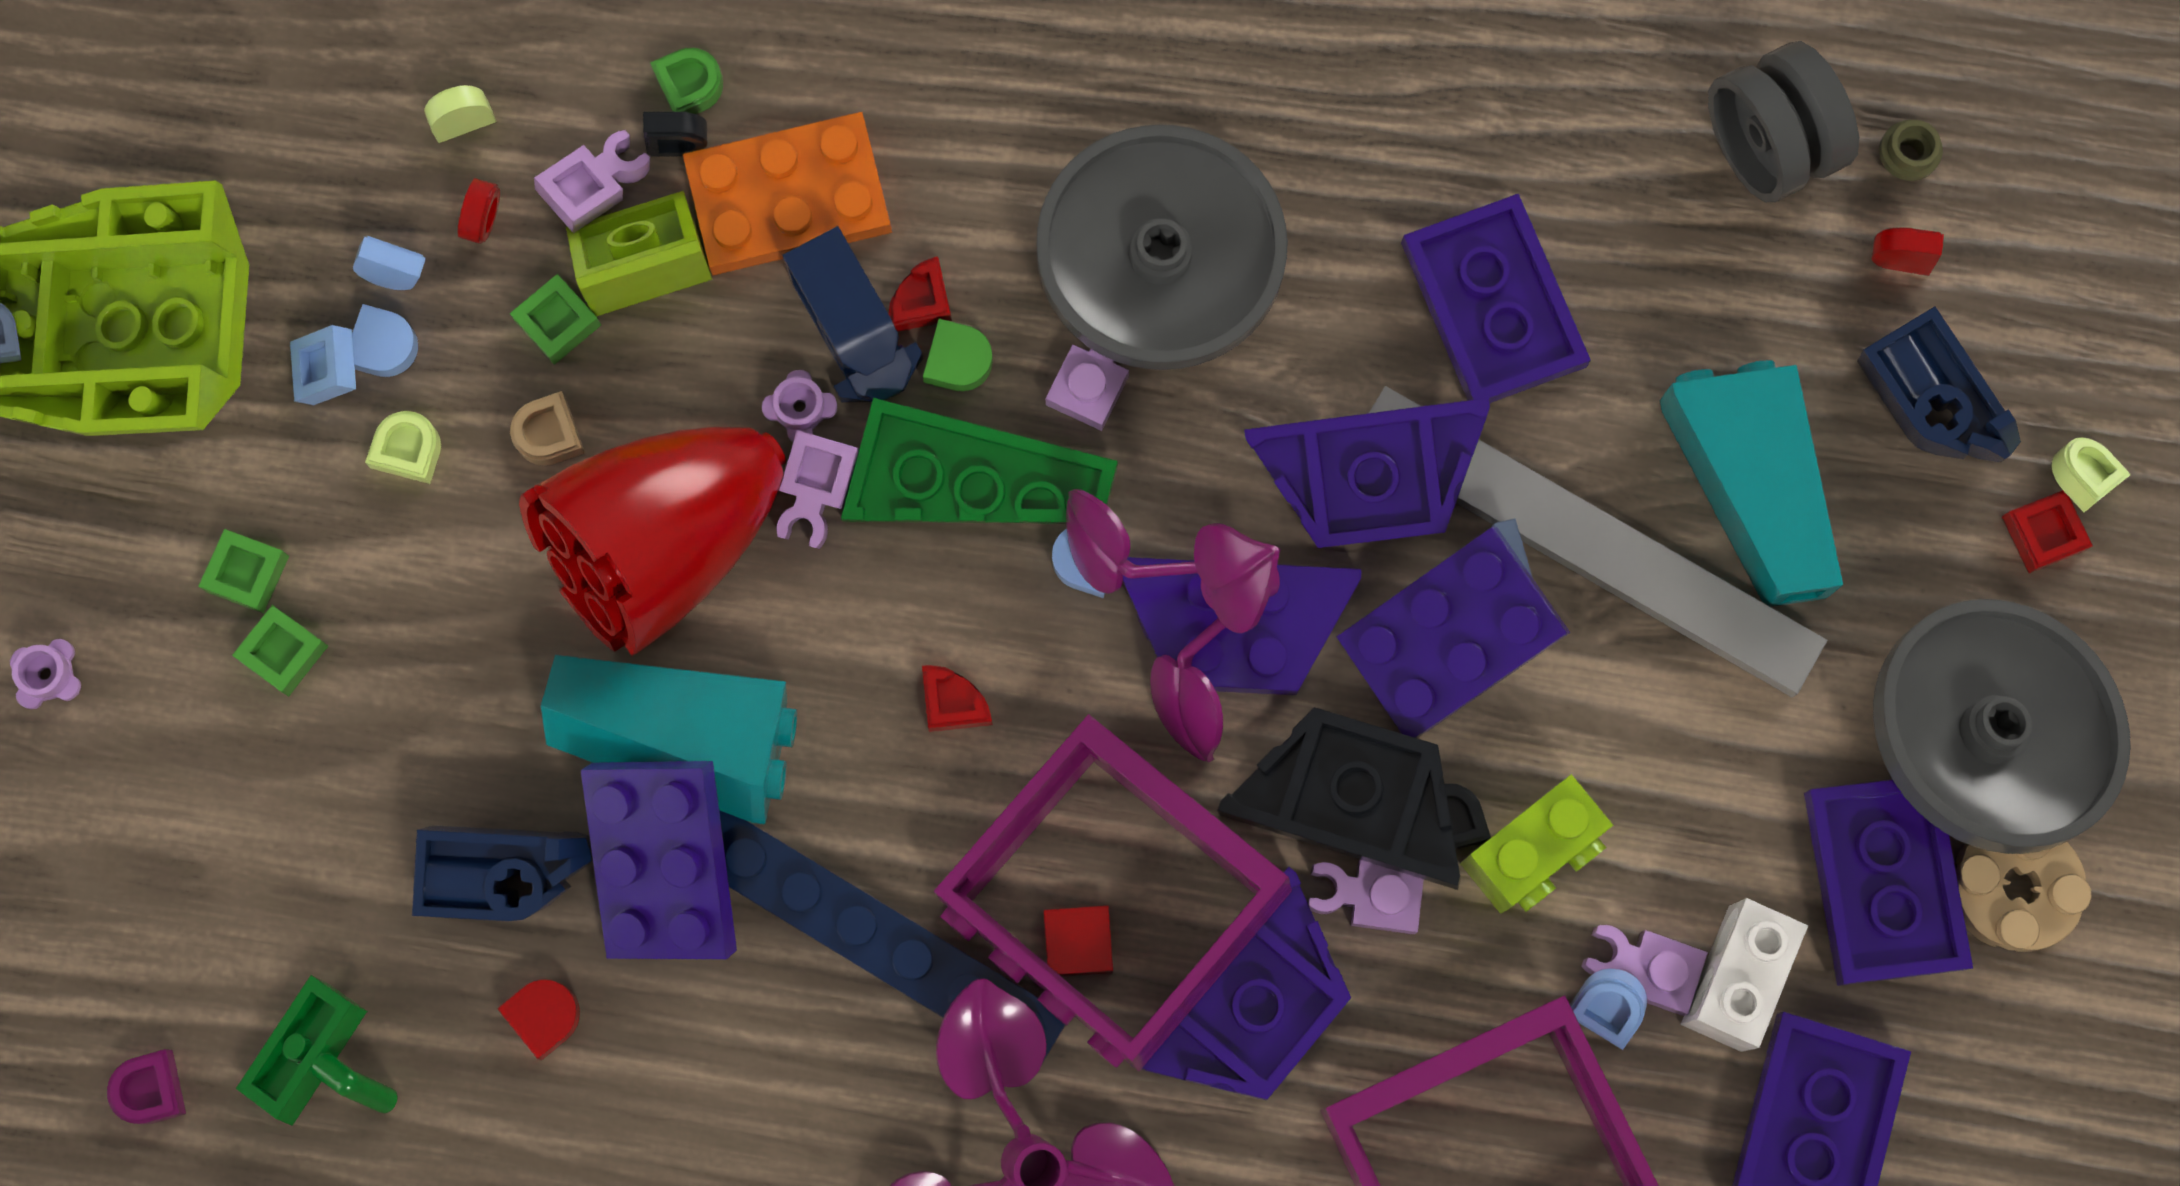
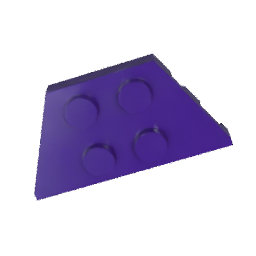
M1489 398L1244 429L1246 441L1255 450L1274 479V483L1286 501L1290 503L1318 548L1445 533L1489 413L1490 401Z
M1127 558L1131 563L1140 566L1194 562V560ZM1277 565L1280 578L1279 590L1274 596L1269 597L1258 624L1253 629L1244 633H1235L1225 627L1194 655L1192 666L1201 670L1218 692L1297 695L1339 617L1361 580V569ZM1198 573L1145 578H1127L1123 575V583L1137 612L1138 621L1147 640L1150 641L1156 657L1168 655L1177 661L1179 652L1218 618L1215 610L1209 607L1202 595L1201 578Z
M1289 866L1283 873L1289 877L1292 892L1141 1070L1266 1101L1351 999L1343 977L1329 953L1328 943L1318 921H1315L1300 887L1301 882L1298 875Z

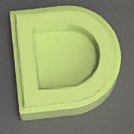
M464 85L446 89L433 96L424 108L431 131L438 143L496 122L484 92L474 86Z
M412 411L393 413L386 417L377 427L365 463L371 469L430 484L441 451L440 436L430 421L419 413Z
M2081 437L2071 440L2054 455L2052 460V472L2055 480L2083 513L2130 476L2129 472L2106 447L2089 438Z

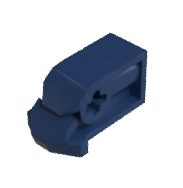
M836 226L783 254L790 282L846 379L834 385L835 392L841 403L872 402L873 398L887 401L902 393L911 376L923 360L922 352L916 342L905 348L902 345H898V332L840 228Z
M1936 306L1863 349L1859 356L1858 364L1907 438L1916 448L1939 456L1964 460L1968 455L1977 459L2001 463L2011 456L2020 444L2021 440L2015 418L2009 409L2004 410ZM1932 407L1937 412L1948 409L1952 413L1953 418L1947 424V428L1942 423L1932 427L1927 423L1926 417L1932 411Z
M434 825L418 829L412 916L496 921L524 920L548 907L572 887L566 880L593 861L590 835L567 831L543 832ZM519 872L521 880L532 883L533 888L532 892L520 897V900L518 890L508 888L507 879L519 874Z

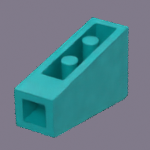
M1763 360L1739 367L1736 374L1714 377L1713 370L1701 369L1677 376L1675 378L1676 382L1670 385L1660 399L1662 413L1762 603L1773 607L1827 599L1843 586V580L1797 365L1776 368L1774 361Z
M555 655L541 702L546 745L593 763L713 761L719 810L751 823L766 824L771 799L781 800L783 797L787 764L786 761L779 760L782 747H793L797 728V709L787 708L785 681Z

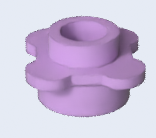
M794 370L787 375L786 380L777 386L773 395L765 397L762 402V412L766 419L778 421L787 429L788 438L794 442L797 430L813 435V429L823 419L832 418L837 412V401L831 393H822L817 384L812 381L811 375L808 372ZM803 402L806 407L802 412H797L794 410L795 403Z
M55 639L49 646L33 645L28 648L22 647L13 653L10 659V666L12 668L13 681L19 689L16 693V699L21 706L27 709H37L43 701L55 698L70 701L79 694L81 682L73 674L71 660L75 655V649L72 644L63 639ZM46 668L50 669V677L42 680L40 677L41 671Z

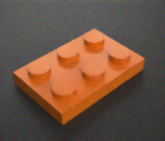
M863 112L683 154L712 276L783 259V254L836 226L840 228L848 243L892 233Z

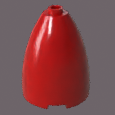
M707 427L678 430L641 438L605 450L567 467L524 492L519 500L520 512L534 549L541 552L548 547V561L556 576L564 585L559 591L580 619L609 649L616 652L625 646L630 655L634 656L680 622L732 570L755 538L771 510L784 476L782 466L786 463V458L779 443L772 435L767 432L760 434L753 428Z

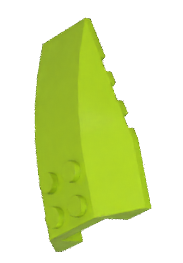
M213 180L101 188L82 194L81 202L63 208L52 204L29 212V219L5 227L0 226V303L7 307L14 317L22 360L0 363V417L84 436L204 430L240 387L249 262L221 183Z

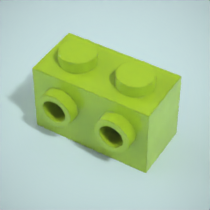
M1571 774L1471 853L1460 865L1500 914L1513 907L1516 903H1519L1523 910L1527 912L1556 889L1549 877L1566 863H1569L1577 872L1607 847L1599 837L1614 825Z

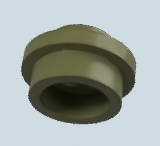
M1904 120L1892 125L1883 135L1879 145V155L1883 166L1893 176L1906 181H1917L1926 178L1938 167L1943 155V146L1937 130L1932 125L1921 120ZM1900 146H1912L1918 153V159L1911 160L1904 156L1900 151Z

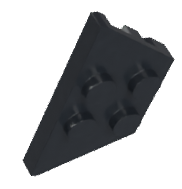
M1314 707L1292 729L1291 736L1282 745L1274 747L1257 764L1258 769L1232 795L1228 793L1220 801L1217 809L1220 816L1458 890L1461 882L1438 745Z

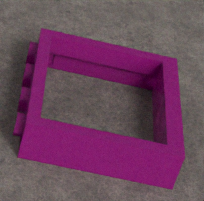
M1089 714L934 890V893L947 907L940 917L967 941H970L978 933L995 948L988 958L1016 983L1024 975H1027L1044 990L1037 1000L1066 1026L1076 1017L1094 1033L1087 1043L1115 1068L1125 1059L1137 1071L1143 1068L1292 892L1289 877ZM1093 762L1255 894L1134 1038L973 902L977 895Z
M1565 995L1320 1110L1355 1186H1381L1353 1125L1549 1033L1623 1185H1659Z

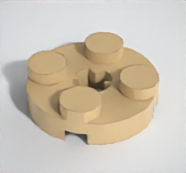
M2068 842L2051 849L2026 854L1992 852L1965 843L1958 852L1954 865L1957 864L1956 876L1966 929L1978 940L1993 947L2000 946L2007 950H2015L2016 952H2032L2052 946L2063 940L2073 931L2079 923L2082 911L2089 906L2091 900V888L2086 881L2083 865ZM2010 869H2013L2020 876L2026 874L2031 879L2033 887L2030 888V891L2033 892V895L2028 903L2022 897L2011 900L2007 897L2003 886L2011 884V881L2004 879Z

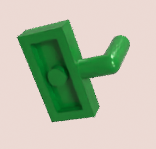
M310 975L236 1087L239 1092L275 1119L291 1126L294 1125L321 1082L339 1095L383 1114L393 1110L398 1099L397 1092L393 1088L355 1072L337 1059L368 1011L328 983Z

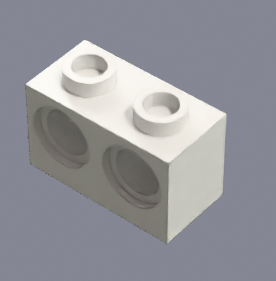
M1748 898L1730 905L1701 973L1689 1014L1683 1017L1680 1025L1740 1052L1759 1048L1808 925Z

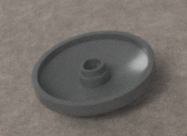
M1159 124L1128 128L1110 134L1085 148L1067 164L1052 184L1043 203L1037 227L1036 250L1038 271L1046 297L1061 322L1076 338L1097 353L1116 362L1144 369L1170 370L1196 366L1222 356L1241 344L1256 330L1272 308L1278 295L1285 271L1288 240L1286 223L1278 198L1269 181L1247 156L1234 146L1209 133L1183 126Z
M1978 599L1951 604L1928 615L1905 633L1893 646L1880 669L1874 691L1873 722L1879 751L1893 781L1910 804L1930 823L1953 838L1973 847L1998 853L2026 854L2040 852L2059 846L2092 827L2106 814L2118 797L2126 779L2131 749L2128 717L2122 697L2108 669L2097 654L2076 633L2049 615L2025 605L2003 600Z

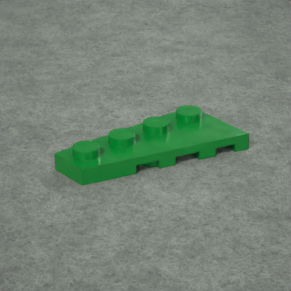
M873 398L841 520L844 522L1066 524L1069 491L1074 489L1084 490L1108 505L1118 461Z

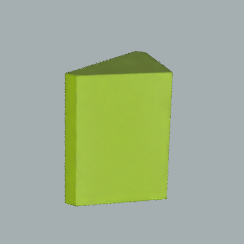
M684 190L598 217L574 234L566 227L575 279L590 310L596 317L713 280Z

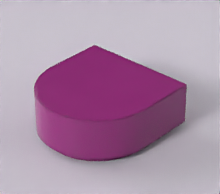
M163 1049L125 1061L116 1068L107 1086L108 1103L115 1115L133 1124H153L186 1114L173 1050Z

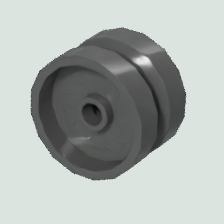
M1802 41L1789 42L1763 55L1756 67L1753 65L1741 66L1715 79L1708 90V110L1713 131L1723 155L1737 178L1751 194L1763 202H1778L1803 189L1809 181V177L1825 178L1851 165L1858 156L1860 137L1855 113L1845 88L1830 64L1816 49Z

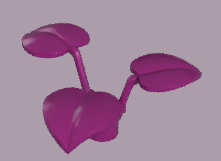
M1081 489L1069 491L1066 527L1070 552L1080 574L1099 592L1110 594L1118 591L1122 586L1123 575L1127 578L1199 574L1202 595L1209 607L1215 610L1218 618L1179 652L1177 661L1168 655L1157 657L1151 669L1150 685L1156 712L1173 739L1194 757L1208 763L1215 760L1213 754L1220 744L1223 731L1222 706L1212 683L1201 670L1192 666V660L1194 655L1225 627L1235 633H1244L1253 629L1258 624L1269 597L1274 596L1279 590L1280 578L1277 563L1280 548L1253 540L1222 523H1212L1203 526L1196 536L1194 562L1135 565L1127 560L1130 553V539L1117 515L1105 503Z
M985 978L972 981L957 995L944 1015L937 1036L936 1060L940 1075L951 1091L963 1099H976L992 1090L997 1105L1012 1127L1015 1138L1006 1145L1001 1156V1169L1004 1177L1001 1180L968 1186H1174L1165 1164L1154 1149L1141 1136L1120 1124L1099 1122L1085 1126L1078 1131L1072 1142L1071 1161L1065 1160L1060 1150L1037 1135L1031 1134L1029 1127L1024 1124L1007 1097L1004 1087L1023 1086L1031 1081L1040 1070L1046 1056L1047 1045L1045 1032L1040 1020L1024 1002L1003 991ZM920 1171L908 1173L898 1178L890 1186L952 1185L940 1174Z

